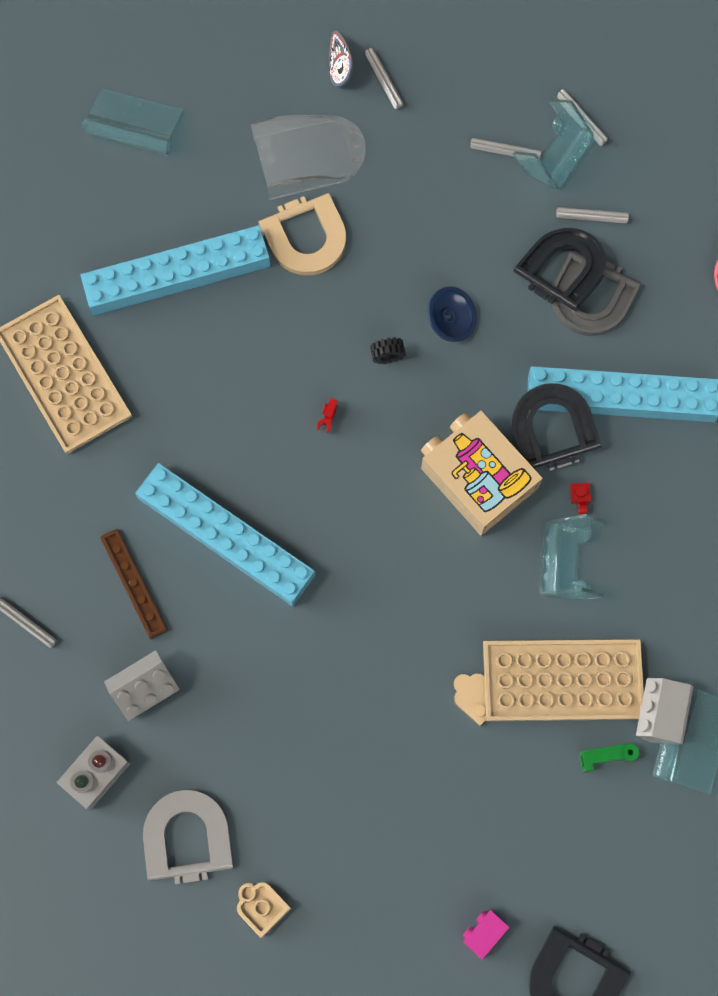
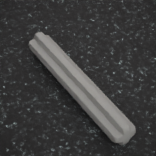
M373 48L367 49L365 55L395 109L401 108L403 101Z
M565 89L559 91L558 99L600 146H603L607 142L608 137Z
M472 138L470 144L471 149L539 161L541 157L540 150Z
M558 207L556 211L557 218L614 223H627L629 220L627 212Z
M0 597V611L49 648L54 646L57 640Z

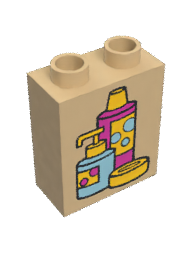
M479 411L472 418L467 412L459 416L450 426L454 433L444 441L436 436L426 443L421 449V452L425 455L422 458L421 469L482 536L539 488L543 478L482 411Z

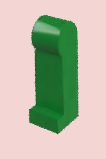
M629 743L581 751L579 756L582 772L594 770L593 765L620 760L628 763L638 758L639 749L636 745Z

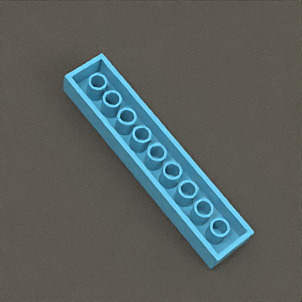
M258 225L80 275L92 315L95 316L270 267V260L260 226Z
M533 366L530 367L528 374V391L546 383L566 385L581 394L588 403L592 414L715 422L718 419V379ZM547 404L538 409L568 412L566 408L558 404Z
M159 463L135 493L137 498L292 607L315 577L313 569Z

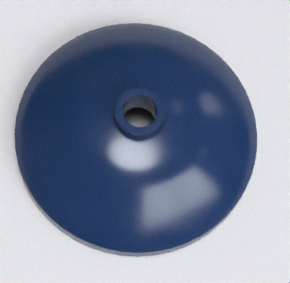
M448 286L437 290L429 300L427 309L428 320L432 329L440 338L448 342H459L465 340L473 333L477 322V313L472 299L466 292L457 287Z

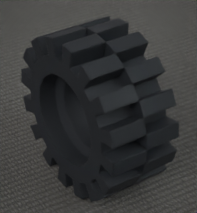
M389 337L385 340L380 339L381 341H376L370 346L372 359L375 364L397 362L398 359L401 360L406 356L403 339L401 338L396 339V337L390 339Z

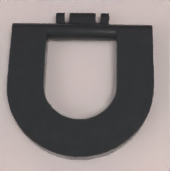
M561 228L542 236L519 261L513 272L530 282L531 284L528 286V289L530 291L534 290V293L544 300L548 299V302L551 304L558 300L576 312L598 287L604 277L606 270L605 252L601 243L590 233L576 228ZM566 249L575 250L585 258L586 265L564 293L536 276L555 253Z
M558 383L538 385L527 391L514 408L511 425L518 452L533 468L548 464L551 471L555 469L553 463H556L557 468L572 464L571 457L577 463L580 462L578 455L602 448L588 403L581 394L571 387ZM544 405H561L566 408L571 416L579 445L541 456L532 427L533 417L537 410Z
M553 926L531 967L528 984L530 996H554L551 987L552 978L568 947L605 968L592 996H619L631 971L607 958L610 953L609 949L605 948L601 954L600 951L603 946L594 940L587 938L586 942L583 943L586 936L582 933L576 939Z

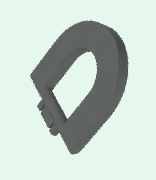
M573 251L570 252L554 283L555 288L564 293L579 276L586 265L585 258L582 255ZM606 260L604 276L619 283L604 311L597 314H587L578 309L575 312L558 300H555L552 304L553 311L558 320L575 333L587 336L602 335L613 330L622 322L641 283L620 274L622 267L618 266L614 270L616 264Z

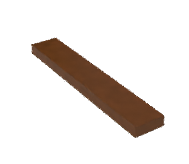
M115 529L101 536V541L149 638L152 639L168 631L119 530Z

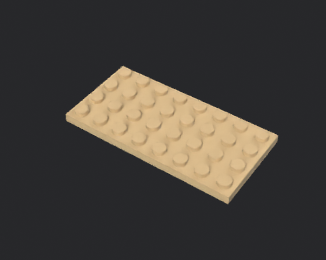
M60 295L0 327V343L66 455L132 418L130 411Z
M640 640L483 642L486 721L639 719L644 696Z

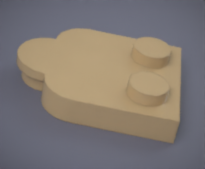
M461 674L454 680V689L457 691L454 697L455 704L481 726L486 720L484 676L482 674H473L471 676Z
M246 883L239 889L238 896L240 901L237 905V912L260 938H263L291 910L287 903L266 883H258L256 885Z

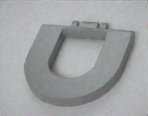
M181 790L164 796L152 807L146 817L143 828L148 881L174 877L175 884H181L180 877L182 876L183 883L200 881V873H202V880H208L207 872L233 868L228 822L223 810L212 798L198 791ZM191 812L197 814L206 825L210 861L169 867L166 845V828L168 823L180 813Z

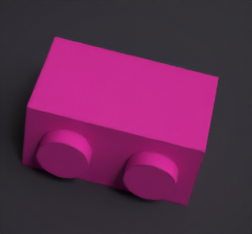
M491 910L487 913L483 911L476 919L478 924L474 928L470 926L462 935L465 938L462 942L480 959L486 956L509 928Z

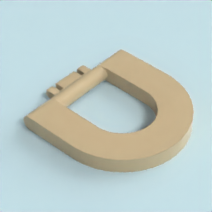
M329 193L310 201H306L303 196L300 198L301 203H299L298 199L284 204L286 210L283 209L282 205L278 206L279 213L258 221L274 258L286 270L298 275H317L332 268L342 257L346 245V231ZM314 209L327 238L324 246L319 251L312 254H303L292 248L280 222Z

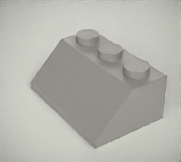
M647 678L636 736L650 743L683 744L693 686L664 678Z

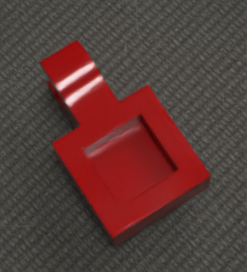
M330 398L329 403H325L322 412L325 418L318 421V431L322 425H326V433H330L331 423L338 407L336 399Z
M589 482L571 483L569 485L571 504H577L578 517L586 516V513H588L586 503L591 502Z

